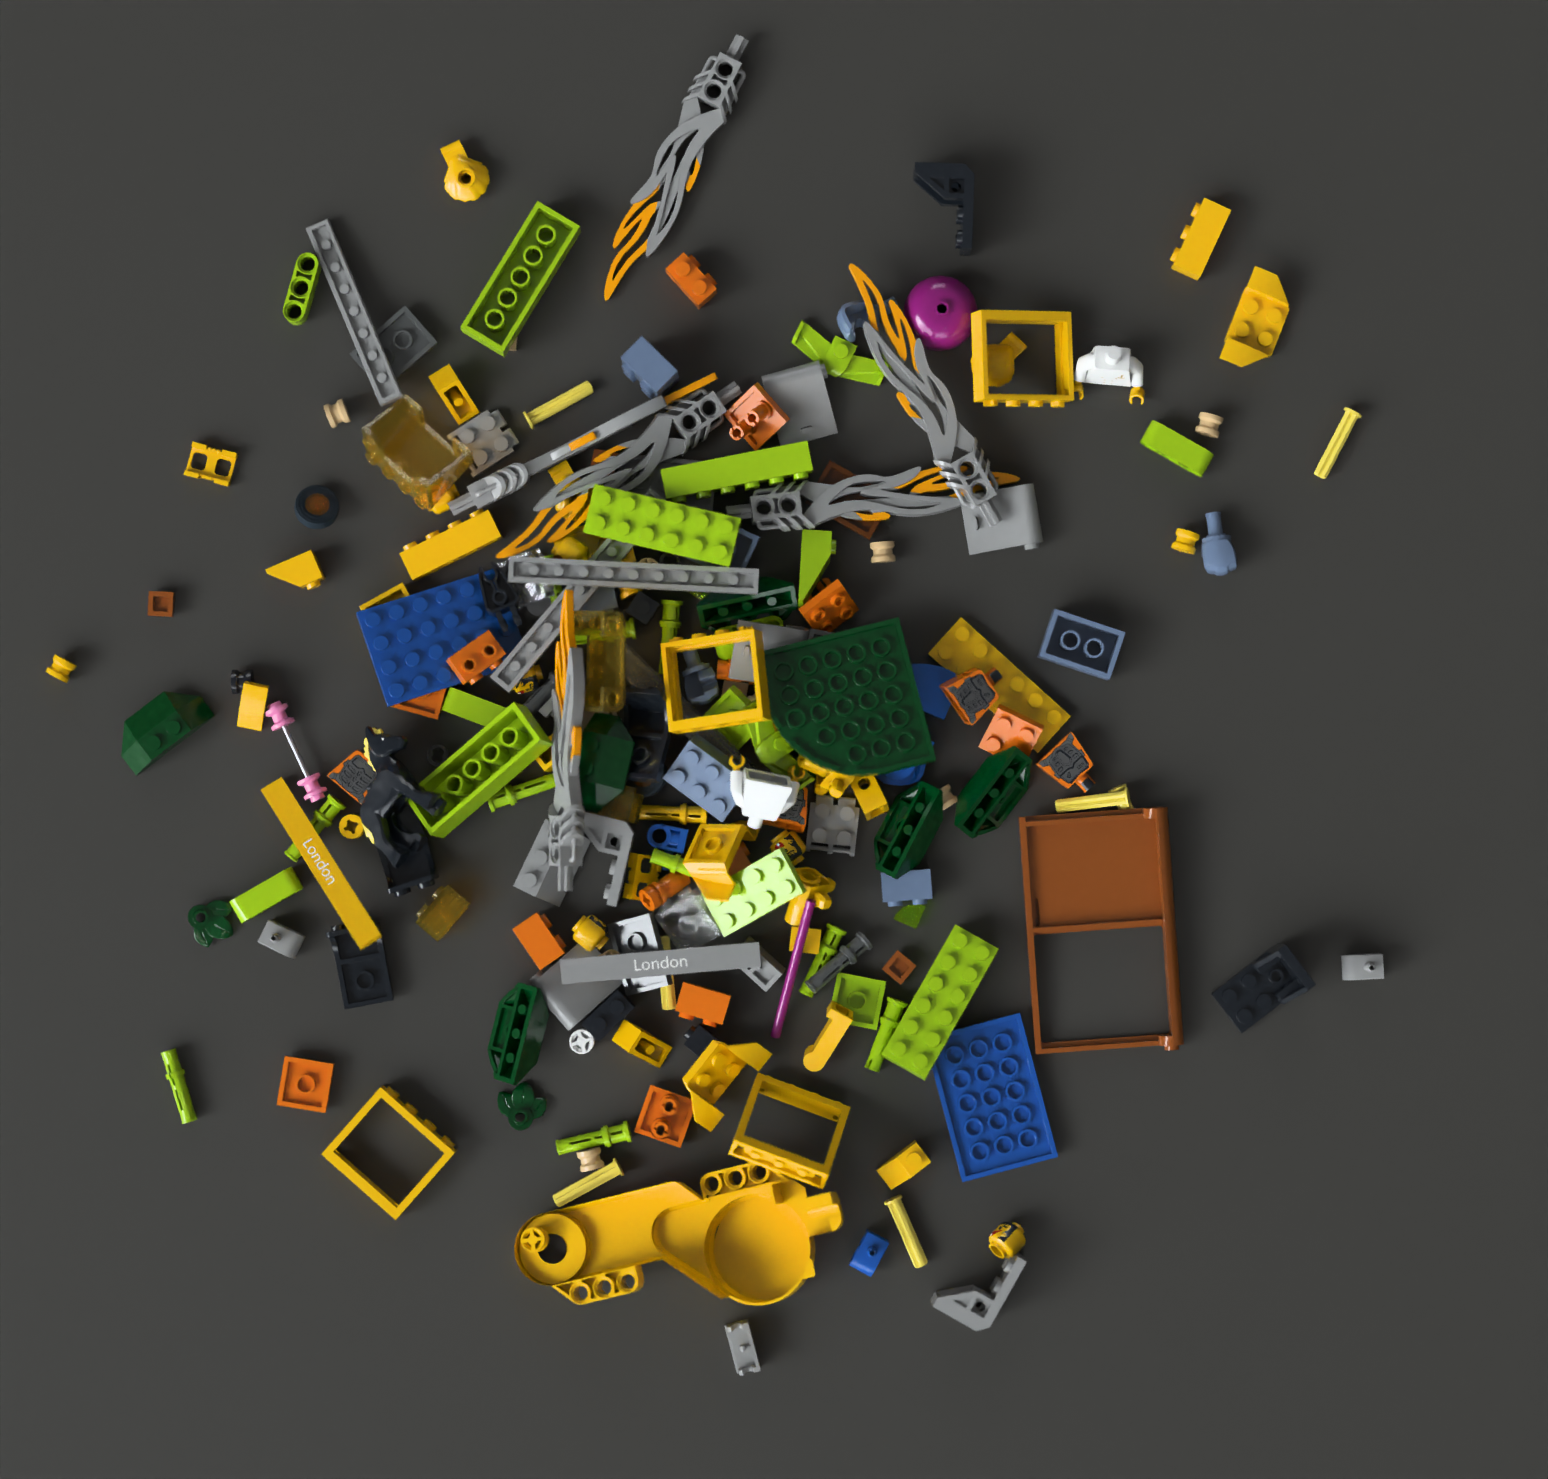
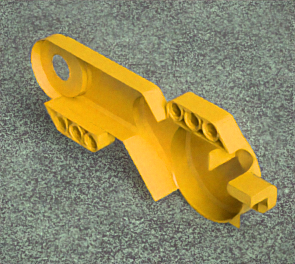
M750 1162L705 1174L700 1181L702 1196L683 1182L675 1181L536 1215L525 1222L520 1228L515 1240L514 1253L518 1267L528 1279L540 1285L552 1286L578 1305L639 1291L644 1285L641 1265L659 1260H664L720 1299L729 1297L747 1305H767L790 1297L801 1288L807 1278L815 1276L813 1267L815 1259L814 1236L838 1230L843 1224L844 1216L836 1192L807 1197L806 1188L789 1176L765 1168L766 1175L763 1179H760L756 1174L759 1165ZM736 1171L742 1174V1182L739 1185L733 1181V1174ZM712 1177L717 1178L719 1186L715 1191L709 1186V1181ZM531 1227H542L548 1234L559 1235L566 1244L564 1258L558 1263L550 1264L542 1260L539 1252L526 1251L521 1245L522 1233ZM629 1274L635 1279V1284L632 1288L626 1284V1278ZM605 1280L611 1284L609 1294L605 1293L602 1288ZM581 1286H584L588 1291L586 1299H582L579 1295Z

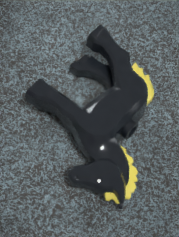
M367 726L365 729L366 738L364 739V744L366 747H364V756L368 758V764L377 772V776L367 788L368 793L360 807L361 822L366 837H369L371 842L375 844V847L387 856L395 868H399L405 863L409 852L406 849L399 848L395 842L415 852H419L423 849L428 839L422 833L410 834L402 830L395 815L408 799L422 806L433 816L442 814L447 801L440 797L441 794L433 791L428 792L420 786L411 772L394 756L399 751L406 749L408 740L405 736L385 734L382 728L377 729L375 726L373 728Z

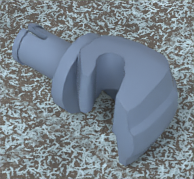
M894 296L883 301L887 315L891 314L888 301H894ZM863 299L846 303L838 311V327L844 338L852 343L856 337L855 329L857 327L863 328L865 321L869 323ZM873 304L877 327H879L881 318L878 304Z
M1221 512L1206 513L1208 535L1206 538L1201 539L1204 568L1208 574L1224 576L1237 568L1236 552L1231 543V535L1223 533Z
M697 650L682 652L687 665L685 671L681 672L682 676L685 677L687 699L691 705H707L719 696V686L714 670L710 667L709 663L704 664V662H701Z

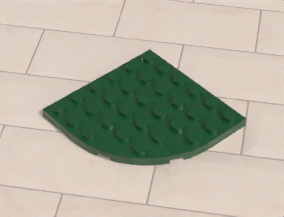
M899 617L764 650L772 721L785 741L798 754L811 763L839 774L875 776L936 761Z

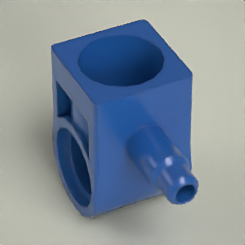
M655 824L648 830L647 840L652 847L662 849L666 853L672 855L674 852L684 854L689 829ZM662 829L666 832L667 838L663 843H657L653 840V832L655 830ZM661 867L662 870H666V871L669 870V869H667V868H665V867Z
M867 1229L849 1262V1266L871 1277L890 1244L889 1240Z

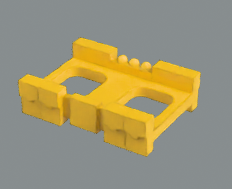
M192 441V449L184 475L197 479L202 477L210 481L214 480L213 483L230 487L235 463L238 458L237 453L223 449L221 451L220 449L208 448L207 445ZM195 453L207 455L204 470L192 468L191 463ZM219 459L231 462L228 476H221L215 473Z
M630 852L628 867L631 868V871H629L628 875L629 884L625 883L623 898L640 900L636 895L638 884L641 882L649 885L659 880L657 878L659 877L658 872H661L662 866L651 863L649 873H642L640 870L642 859H651L650 855Z

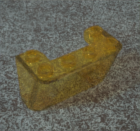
M407 394L361 428L363 434L362 442L367 452L365 454L367 460L372 465H377L381 468L382 473L387 479H393L404 494H410L421 509L430 511L474 461L472 451L456 437L452 440V447L427 425L424 419L423 408Z
M574 610L575 635H587V685H585L584 711H620L625 705L626 700L625 617L618 611Z

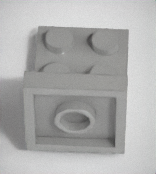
M585 812L584 833L598 851L618 856L617 860L612 859L609 874L613 875L611 884H606L603 896L604 899H608L606 905L617 907L635 832L627 821ZM613 837L618 838L616 847L612 846L610 842Z
M1019 1253L1012 1258H1005L1001 1266L1003 1268L1001 1276H996L990 1285L991 1294L974 1284L935 1291L930 1299L932 1306L975 1331L990 1328L1027 1261ZM978 1302H982L980 1307H976Z

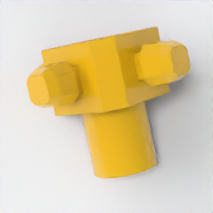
M800 754L798 756L797 765L816 774L814 792L820 796L830 792L831 796L840 798L855 778V776L823 769L811 763Z
M810 867L795 868L806 892L789 901L784 919L787 923L796 927L800 925L806 899L815 900V907L829 909L832 900L827 893L832 892L836 886V882L833 879L825 877L819 871Z

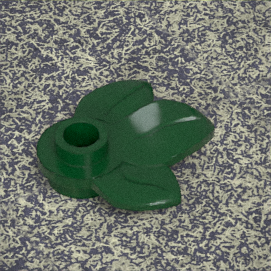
M214 900L206 906L198 904L189 910L188 922L194 928V938L199 944L209 947L213 937L226 939L233 935L232 926L226 919L233 910L231 904L221 900ZM198 913L205 915L204 920L201 922L196 920Z
M526 1081L517 1085L512 1094L499 1092L497 1099L500 1112L508 1117L510 1126L518 1131L528 1129L534 1119L544 1114L547 1105L546 1098L534 1097L533 1089ZM518 1114L525 1115V1119L522 1122L516 1120Z

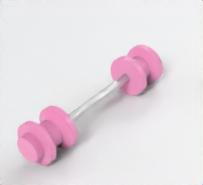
M277 701L268 705V711L264 714L266 717H272L274 725L271 727L272 731L283 729L305 776L304 779L297 782L298 786H304L307 792L304 796L305 801L310 799L311 803L324 798V792L327 791V788L320 787L318 782L321 776L320 773L309 775L287 728V725L295 722L294 717H288L285 712L288 704H282L281 701Z

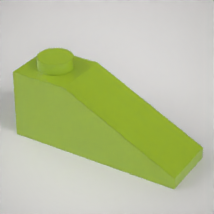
M802 530L798 608H801L807 602L828 567L831 554H836V540L832 539V531Z

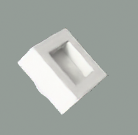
M552 697L539 709V712L545 718H548L550 715L554 718Z

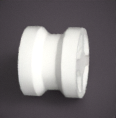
M585 1028L574 1031L569 1040L571 1049L578 1054H586L593 1048L595 1038Z

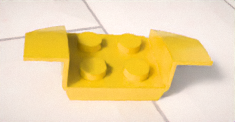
M1254 267L1225 336V344L1219 357L1220 359L1243 367L1272 356L1289 312V304L1278 275L1260 267Z
M739 820L731 824L699 825L683 860V864L707 900L729 901L736 885L728 873L730 865L741 841H755L760 829L749 827L747 825L748 821Z
M712 1040L682 1078L687 1090L691 1094L694 1120L712 1132L725 1115L714 1105L746 1064L760 1071L772 1056V1053L757 1042L727 1045L724 1042Z

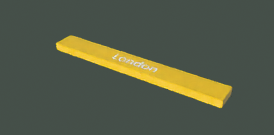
M280 777L262 788L261 792L360 950L380 939L382 935L283 778Z

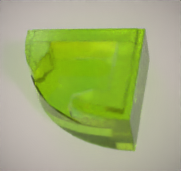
M920 904L907 905L901 908L893 919L916 929L926 906Z

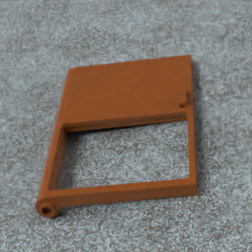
M1168 807L1018 817L1035 1054L1145 1046H1164V1049L1168 1051L1179 1050V1045L1184 1044ZM1150 926L1162 927L1169 1018L1168 1033L1041 1042L1034 947L1035 935Z

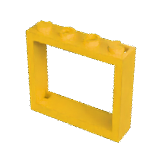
M978 310L971 313L974 402H983L984 407L998 406V403H1006V407L1021 406L1020 403H1028V407H1042L1043 403H1050L1052 408L1065 407V403L1074 401L1071 312ZM986 323L1054 325L1057 394L989 393Z
M741 626L738 628L739 631L735 632L723 629L715 631V635L707 636L706 633L693 634L691 639L683 640V637H673V639H669V642L660 643L665 696L667 697L666 707L669 732L684 734L771 720L762 631L753 629V626ZM750 641L757 708L683 720L677 653Z
M758 1072L729 1154L823 1189L851 1107ZM758 1093L837 1122L824 1164L744 1135Z
M382 1085L321 1155L396 1220L457 1150L454 1148L455 1144L448 1136L444 1135L441 1137L435 1131L437 1127L426 1118L423 1121L416 1115L419 1111L409 1102L404 1104L398 1099L400 1094L396 1090H393L390 1086L386 1088ZM381 1098L444 1153L399 1205L336 1150Z

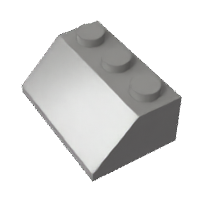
M545 819L513 886L560 907L567 891H558V866L549 865V819ZM584 837L583 857L591 843L590 839ZM573 866V878L579 866Z

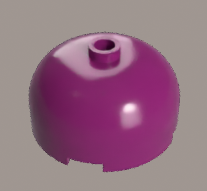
M938 275L926 278L913 287L906 298L903 314L911 327L915 339H921L923 348L932 351H944L960 346L972 334L971 313L978 310L974 295L964 283L950 276ZM944 305L947 310L945 313H939L937 308Z

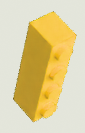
M483 508L471 513V518L464 522L459 519L447 525L448 530L442 533L436 530L426 535V540L419 544L414 541L403 547L404 551L399 554L411 579L417 581L503 539L489 510L484 512Z

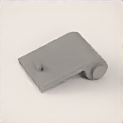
M817 360L761 376L765 391L790 418L777 432L780 446L811 441L838 433L824 379L828 378L825 364L820 365Z
M1033 483L1002 488L996 491L997 495L992 498V501L1003 520L992 527L989 526L979 506L971 509L970 506H961L969 555L1016 546H1024L1025 550L1040 548L1039 543L1043 542ZM984 492L977 493L974 495L976 497H983Z
M739 619L736 630L739 631L738 628L741 626H753V629L762 631L764 650L808 640L810 631L809 628L797 625H786L784 627ZM750 641L734 644L728 675L729 679L754 682Z
M577 944L561 959L598 956L601 953L596 948L588 952ZM560 960L545 973L540 970L530 979L532 982L531 986L541 988L546 1006L568 1031L623 983L622 979L562 984Z

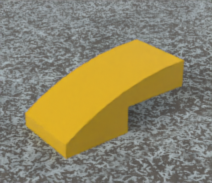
M244 682L237 721L238 727L262 731L269 690L268 685Z

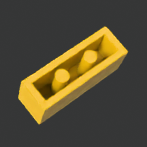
M1204 198L1201 204L1196 202L1190 216L1194 217L1191 226L1186 224L1180 236L1184 241L1180 248L1175 247L1171 255L1170 261H1173L1171 269L1198 281L1231 210L1207 198Z

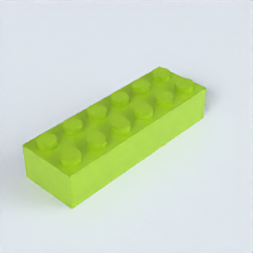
M537 201L462 323V332L505 357L580 235V226Z
M802 441L660 470L666 501L681 504L687 502V497L696 496V500L711 498V492L720 491L721 495L735 493V488L744 487L745 491L760 488L759 483L769 482V486L784 483V479L793 477V481L804 480L809 477L808 474L812 473L813 467L808 441Z
M594 484L583 533L731 567L742 519Z
M513 702L419 783L426 791L441 794L440 797L447 801L442 814L433 816L411 799H408L407 802L430 835L444 838L552 746L553 743L529 709L524 705Z
M955 924L886 1045L882 1057L925 1081L999 949Z

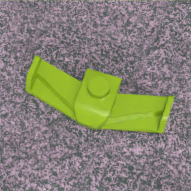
M801 320L791 343L811 360H818L820 365L825 364L827 374L835 378L840 377L880 386L884 374L874 359L854 355L857 346L836 335L832 343H829L804 320Z
M756 699L742 708V711L756 709ZM772 720L747 724L755 749L754 753L760 763H763L773 773L788 776V768L795 765L794 775L797 777L801 767L797 765V761L789 754L794 749L785 741L778 730L775 731ZM806 770L805 776L798 780L800 784L799 790L815 780Z

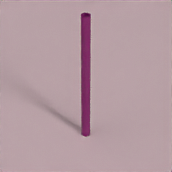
M807 898L771 1031V1037L780 1038L816 903L813 899Z

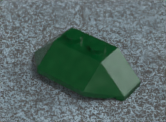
M765 576L759 578L758 595L710 593L698 602L696 606L701 628L715 632L720 628L738 624V619L752 621L768 616H778L784 621L798 607L793 583Z
M163 691L124 721L121 756L137 776L214 718L215 714L201 696Z
M595 712L583 730L579 780L582 805L585 811L599 813L603 807L625 791L635 742L619 716Z
M1016 746L987 757L957 796L958 801L954 825L972 839L978 835L998 829L1028 790L1030 767L1033 760Z
M920 781L916 786L896 796L874 838L875 865L877 870L898 879L921 863L943 821L942 790L924 781Z
M518 982L515 988L499 1001L487 1049L494 1071V1079L517 1085L537 1064L549 1018L541 988Z

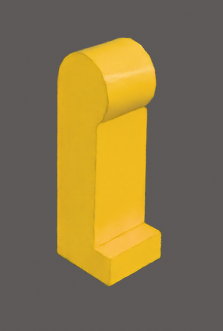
M833 1000L827 1007L826 1017L829 1020L815 1043L808 1046L804 1052V1066L812 1072L819 1071L824 1067L853 1021V1011Z

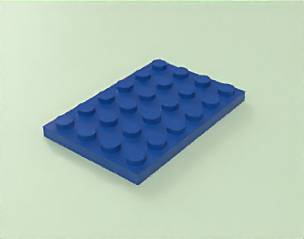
M494 569L485 571L487 579L493 581L496 576ZM479 573L356 612L387 707L461 684V681L446 660L489 630L505 651L506 655L501 658L503 661L522 639L511 611L503 614V618L508 624V631L506 632L502 631L497 617L489 615L486 611L479 582ZM488 667L481 673L483 676L494 673L497 668L491 671Z
M1020 1012L954 1029L932 1071L962 1182L1058 1157Z

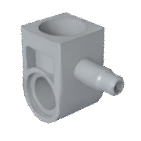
M270 919L267 921L258 943L295 959L305 936Z
M1383 954L1341 955L1343 980L1384 979Z

